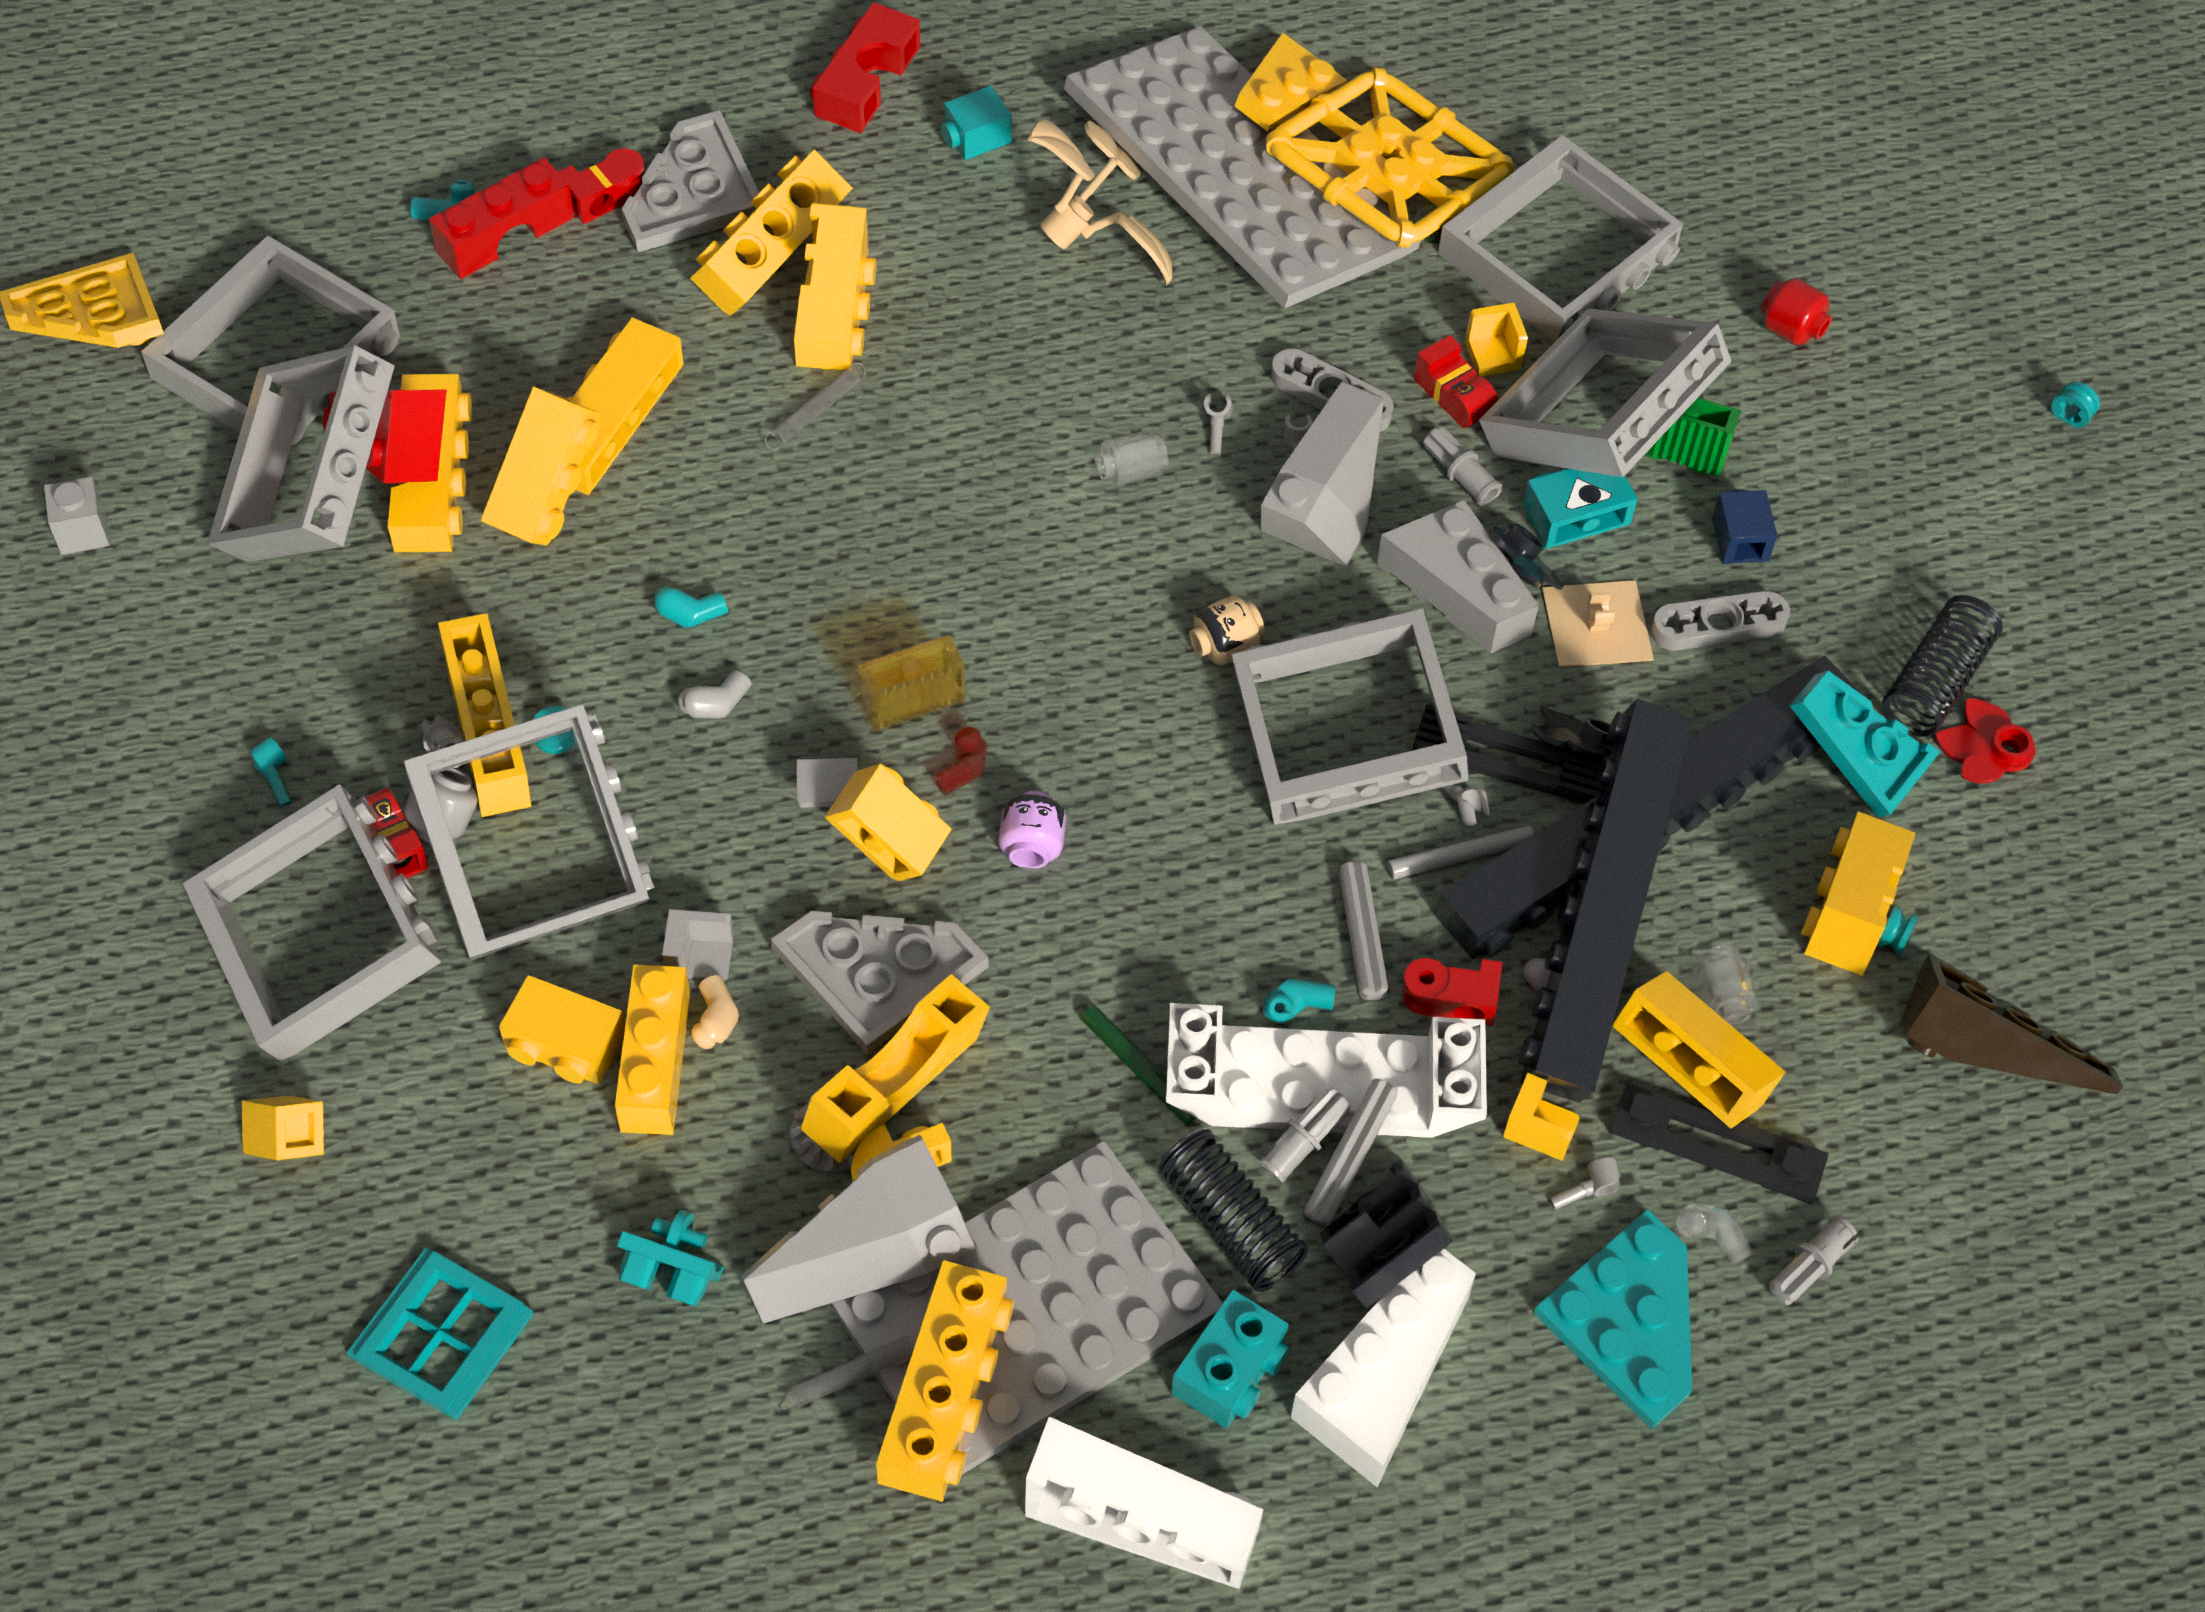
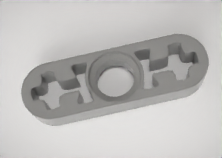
M1285 349L1274 357L1271 379L1278 389L1322 411L1330 398L1323 396L1319 390L1329 385L1338 387L1341 382H1345L1384 398L1380 432L1390 425L1394 404L1386 392L1299 349ZM1294 366L1300 368V372L1294 371L1291 375L1284 373L1285 369L1291 370ZM1307 380L1312 381L1311 386L1307 385Z
M1770 591L1667 604L1656 612L1651 627V634L1659 646L1668 650H1684L1778 636L1784 631L1790 616V606L1781 595ZM1761 608L1766 609L1768 614L1775 615L1774 620H1767L1765 614H1758ZM1714 614L1724 615L1731 620L1733 627L1726 630L1714 628L1707 618ZM1694 617H1698L1697 623H1692ZM1749 618L1747 625H1744V619ZM1667 621H1674L1676 627H1683L1682 632L1675 633L1672 627H1666Z

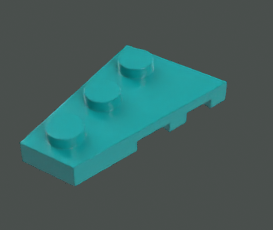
M1830 671L1816 674L1790 704L1792 710L1878 818L1893 813L1941 752L1930 743L1921 744L1907 734L1909 728L1898 720L1889 721L1873 710L1872 702Z

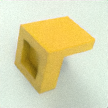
M1515 303L1473 309L1469 315L1464 343L1477 375L1488 376L1521 370L1528 337Z
M1527 1073L1510 1113L1503 1137L1563 1161L1580 1117L1577 1113L1542 1100L1547 1080Z
M295 1096L243 1100L242 1142L244 1154L272 1160L323 1155V1101Z

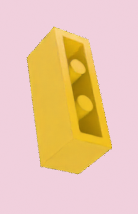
M533 387L481 521L527 542L547 546L551 539H554L561 531L564 523L563 509L569 495L577 489L582 476L580 466L586 451L597 440L599 434L598 421L601 413L553 392Z
M633 965L615 1101L620 1132L674 1135L690 1002L686 967Z
M1668 971L1637 988L1612 1025V1027L1729 1128H1733L1756 1112L1765 1103L1786 1073V1071Z

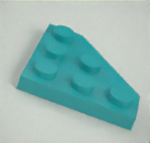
M1647 1209L1536 1306L1534 1315L1652 1430L1690 1395L1692 1391L1687 1245Z

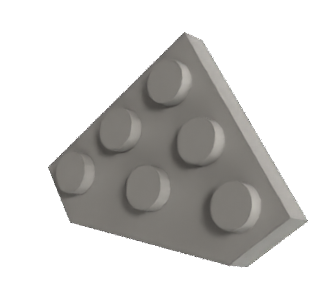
M720 110L677 122L670 133L671 141L663 153H657L642 176L643 184L634 197L630 196L622 207L623 221L637 252L727 227L740 212L749 217L756 209L750 202L759 191Z
M810 911L770 939L771 948L867 1055L895 1036L917 1003L950 974L965 985L989 967V957L957 923L935 921V926L905 924L904 918L863 915L862 920L833 918L832 912Z

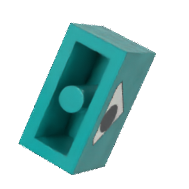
M1565 469L1555 473L1545 472L1534 479L1528 480L1522 507L1544 548L1548 549L1630 525L1638 498L1626 476L1618 477Z

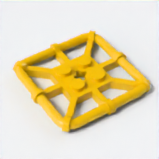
M1373 67L1371 71L1358 75L1330 94L1322 93L1312 99L1308 108L1270 132L1265 141L1268 154L1276 157L1285 166L1323 192L1324 199L1333 206L1341 205L1379 234L1394 241L1397 247L1409 248L1411 243L1425 239L1514 172L1512 158L1503 154L1499 149L1457 121L1454 112L1447 107L1440 109L1398 78L1387 74L1385 68ZM1369 90L1374 118L1364 125H1359L1338 110ZM1387 93L1427 120L1428 123L1413 132L1398 119L1390 115ZM1319 121L1342 139L1337 142H1326L1293 137ZM1445 133L1479 158L1446 155L1431 142ZM1311 161L1333 163L1348 175L1343 179L1341 177L1333 178ZM1444 175L1479 180L1464 190H1455L1453 192L1436 179ZM1366 187L1388 203L1391 219L1355 193ZM1418 192L1438 206V208L1413 224L1408 219L1405 200Z

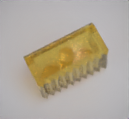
M949 634L856 665L860 701L873 729L879 732L882 727L890 728L892 723L899 725L901 720L908 722L910 717L917 719L919 714L926 716L929 711L936 713L938 708L945 710L947 705L954 707L956 702L963 704L965 700V665Z

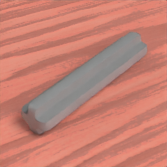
M1363 861L1345 862L1340 867L1339 877L1359 995L1363 1000L1383 999L1387 995L1388 983L1367 865Z
M1375 1078L1368 1087L1304 1209V1215L1312 1222L1325 1227L1330 1225L1397 1097L1398 1089L1390 1083Z

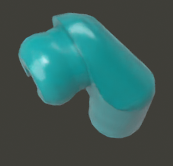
M458 180L450 187L451 195L443 200L414 197L411 203L412 219L429 221L430 217L474 195L475 186L470 181Z
M666 586L660 588L654 596L657 612L664 618L685 628L697 626L728 613L725 599L720 591L696 599L677 588Z
M1287 979L1265 998L1263 1003L1264 1014L1271 1022L1278 1024L1291 1020L1306 1007L1332 1010L1336 985L1300 979Z

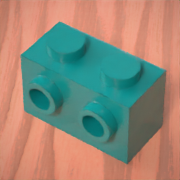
M1232 1290L1174 1373L1171 1394L1226 1429L1236 1415L1245 1419L1260 1397L1261 1390L1256 1388L1265 1372L1274 1376L1282 1367L1290 1352V1347L1285 1345L1289 1324L1235 1290Z

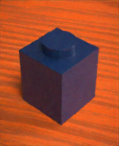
M1738 489L1720 493L1712 521L1722 564L1769 561L1778 535L1767 491Z

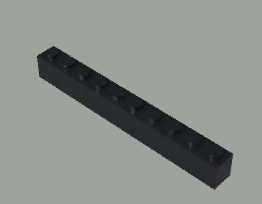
M1824 655L1688 739L1659 851L1666 846L1670 836L1682 828L1685 832L1693 831L1705 821L1710 810L1718 805H1721L1723 808L1731 807L1743 797L1747 787L1757 781L1762 785L1771 782L1783 770L1785 763L1793 758H1796L1798 761H1804L1819 748L1820 744L1790 707V704L1816 674L1830 671L1860 694L1862 693ZM1598 796L1440 892L1435 917L1472 960L1486 951L1490 955L1499 953L1512 941L1513 934L1526 926L1530 930L1537 929L1551 917L1553 909L1562 904L1567 893L1572 894L1576 878L1570 876L1571 865L1578 849L1585 847L1589 832L1583 830L1584 818L1593 801L1597 802Z

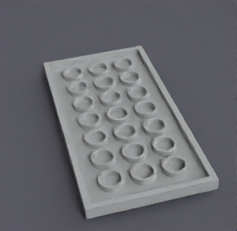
M1201 26L1072 73L1066 77L1064 90L1284 309L1401 259L1419 248L1421 240L1411 243L1409 248L1397 247L1394 241L1379 234L1341 205L1333 206L1324 199L1323 192L1285 166L1276 157L1268 154L1265 143L1266 137L1276 127L1266 131L1234 107L1240 91L1252 75ZM1308 128L1293 137L1320 141ZM1311 161L1333 178L1341 177L1343 179L1348 175L1333 163ZM1366 187L1355 193L1391 219L1389 206L1379 196Z

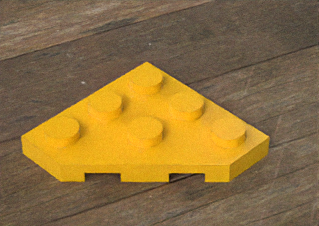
M134 253L0 291V301L10 329L14 331L116 348L126 345H141L150 341L153 337L164 334Z

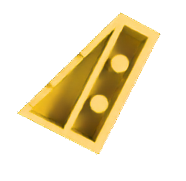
M812 203L810 219L812 221L813 242L812 244H806L805 260H809L805 285H801L794 335L796 366L843 371L847 369L851 371L849 367L852 365L853 356H862L864 347V328H859L860 320L868 321L870 313V293H865L866 285L874 286L876 278V258H869L866 208Z
M1857 812L1851 829L1840 827L1830 855L1839 857L1836 869L1826 866L1816 891L1817 895L1825 897L1821 909L1811 906L1801 935L1810 938L1804 953L1805 955L1863 976L1884 931L1888 919L1886 915L1890 904L1892 905L1895 898L1896 887L1903 873L1916 832L1861 812Z

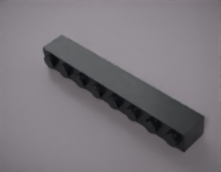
M1636 699L1624 713L1617 712L1611 722L1607 739L1613 742L1609 757L1605 756L1602 760L1595 779V785L1601 787L1597 802L1593 801L1589 806L1583 822V830L1589 832L1584 848L1580 847L1571 865L1570 876L1576 878L1572 894L1567 893L1563 899L1558 913L1557 921L1563 924L1560 939L1553 941L1545 960V969L1551 972L1546 988H1540L1532 1007V1016L1538 1018L1533 1035L1529 1034L1526 1037L1519 1054L1518 1062L1524 1065L1520 1081L1522 1084L1527 1073L1547 1080L1544 1092L1579 1103L1595 1092L1694 719Z

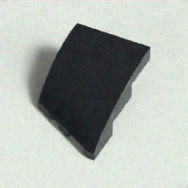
M1402 1159L1390 1168L1394 1174L1390 1179L1379 1187L1364 1192L1343 1214L1337 1217L1320 1233L1322 1245L1348 1276L1352 1292L1365 1308L1369 1307L1453 1242L1436 1208Z

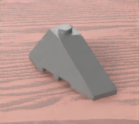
M1345 382L1340 383L1281 468L1261 504V531L1347 567L1367 532L1384 398Z
M920 1135L868 1160L856 1171L859 1177L837 1197L833 1194L827 1197L818 1206L821 1211L798 1232L790 1231L741 1275L763 1323L926 1275L940 1268L943 1260L952 1262L976 1250L959 1208Z

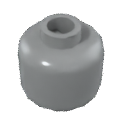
M451 768L432 774L431 778L451 837L455 839L465 833L477 805L478 795L476 789L471 785V777L457 768ZM411 789L403 813L407 821L414 827L417 836L429 842Z

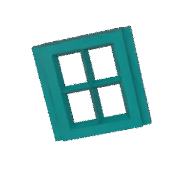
M425 1248L347 1351V1355L352 1360L457 1421L530 1321L534 1312L520 1300L439 1253ZM439 1279L464 1293L440 1326L415 1312ZM472 1299L497 1312L474 1346L449 1332ZM408 1321L433 1335L409 1368L384 1354ZM441 1341L466 1354V1357L443 1388L418 1375V1372Z

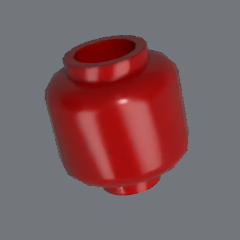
M1791 278L1785 283L1782 281L1775 283L1767 293L1761 306V312L1765 314V327L1789 343L1797 346L1805 344L1812 337L1819 340L1826 333L1832 322V316L1828 314L1830 306L1828 295L1799 278Z

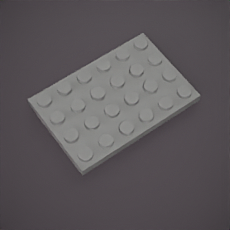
M1105 1141L965 1222L976 1250L952 1261V1263L1007 1277V1298L1014 1300V1307L1007 1331L997 1330L992 1344V1348L999 1350L993 1377L990 1382L981 1380L975 1398L983 1400L977 1428L974 1434L965 1431L959 1450L967 1453L962 1475L1047 1423L1048 1417H1057L1206 1325L1213 1319L1223 1304ZM940 1268L923 1276L831 1303L832 1310L862 1355L904 1336L911 1337L919 1334ZM918 1335L912 1338L905 1337L912 1351L914 1350ZM905 1340V1342H906V1344H907V1346H908V1348H909V1351H911V1349H910V1347H909L907 1341ZM911 1357L875 1372L895 1404Z

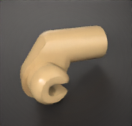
M720 975L707 977L698 986L708 1008L700 1017V1022L692 1027L691 1035L695 1043L703 1049H711L716 1042H724L739 1018L738 1009Z

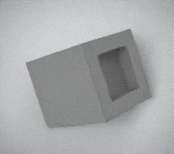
M857 758L797 760L798 806L801 808L831 807L853 773L858 771Z
M669 909L662 952L664 966L686 967L688 979L704 980L712 975H720L726 981L729 977L734 941L731 915L727 913Z

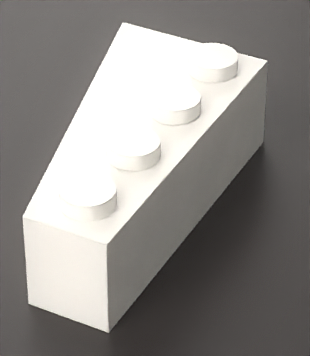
M1445 1249L1384 1294L1295 1394L1291 1418L1376 1487H1378L1410 1417L1462 1313L1476 1273Z
M1048 1417L1026 1477L1025 1517L1240 1589L1260 1528L1263 1509L1254 1506V1503L1249 1498L1241 1494L1222 1492Z

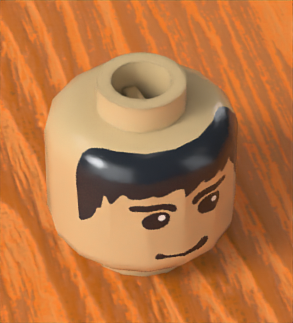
M1238 596L1226 597L1198 609L1194 617V629L1189 631L1190 641L1196 654L1199 657L1207 655L1214 664L1219 666L1232 663V654L1242 652L1251 646L1260 645V638L1265 635L1264 623L1257 607L1251 601L1245 602Z

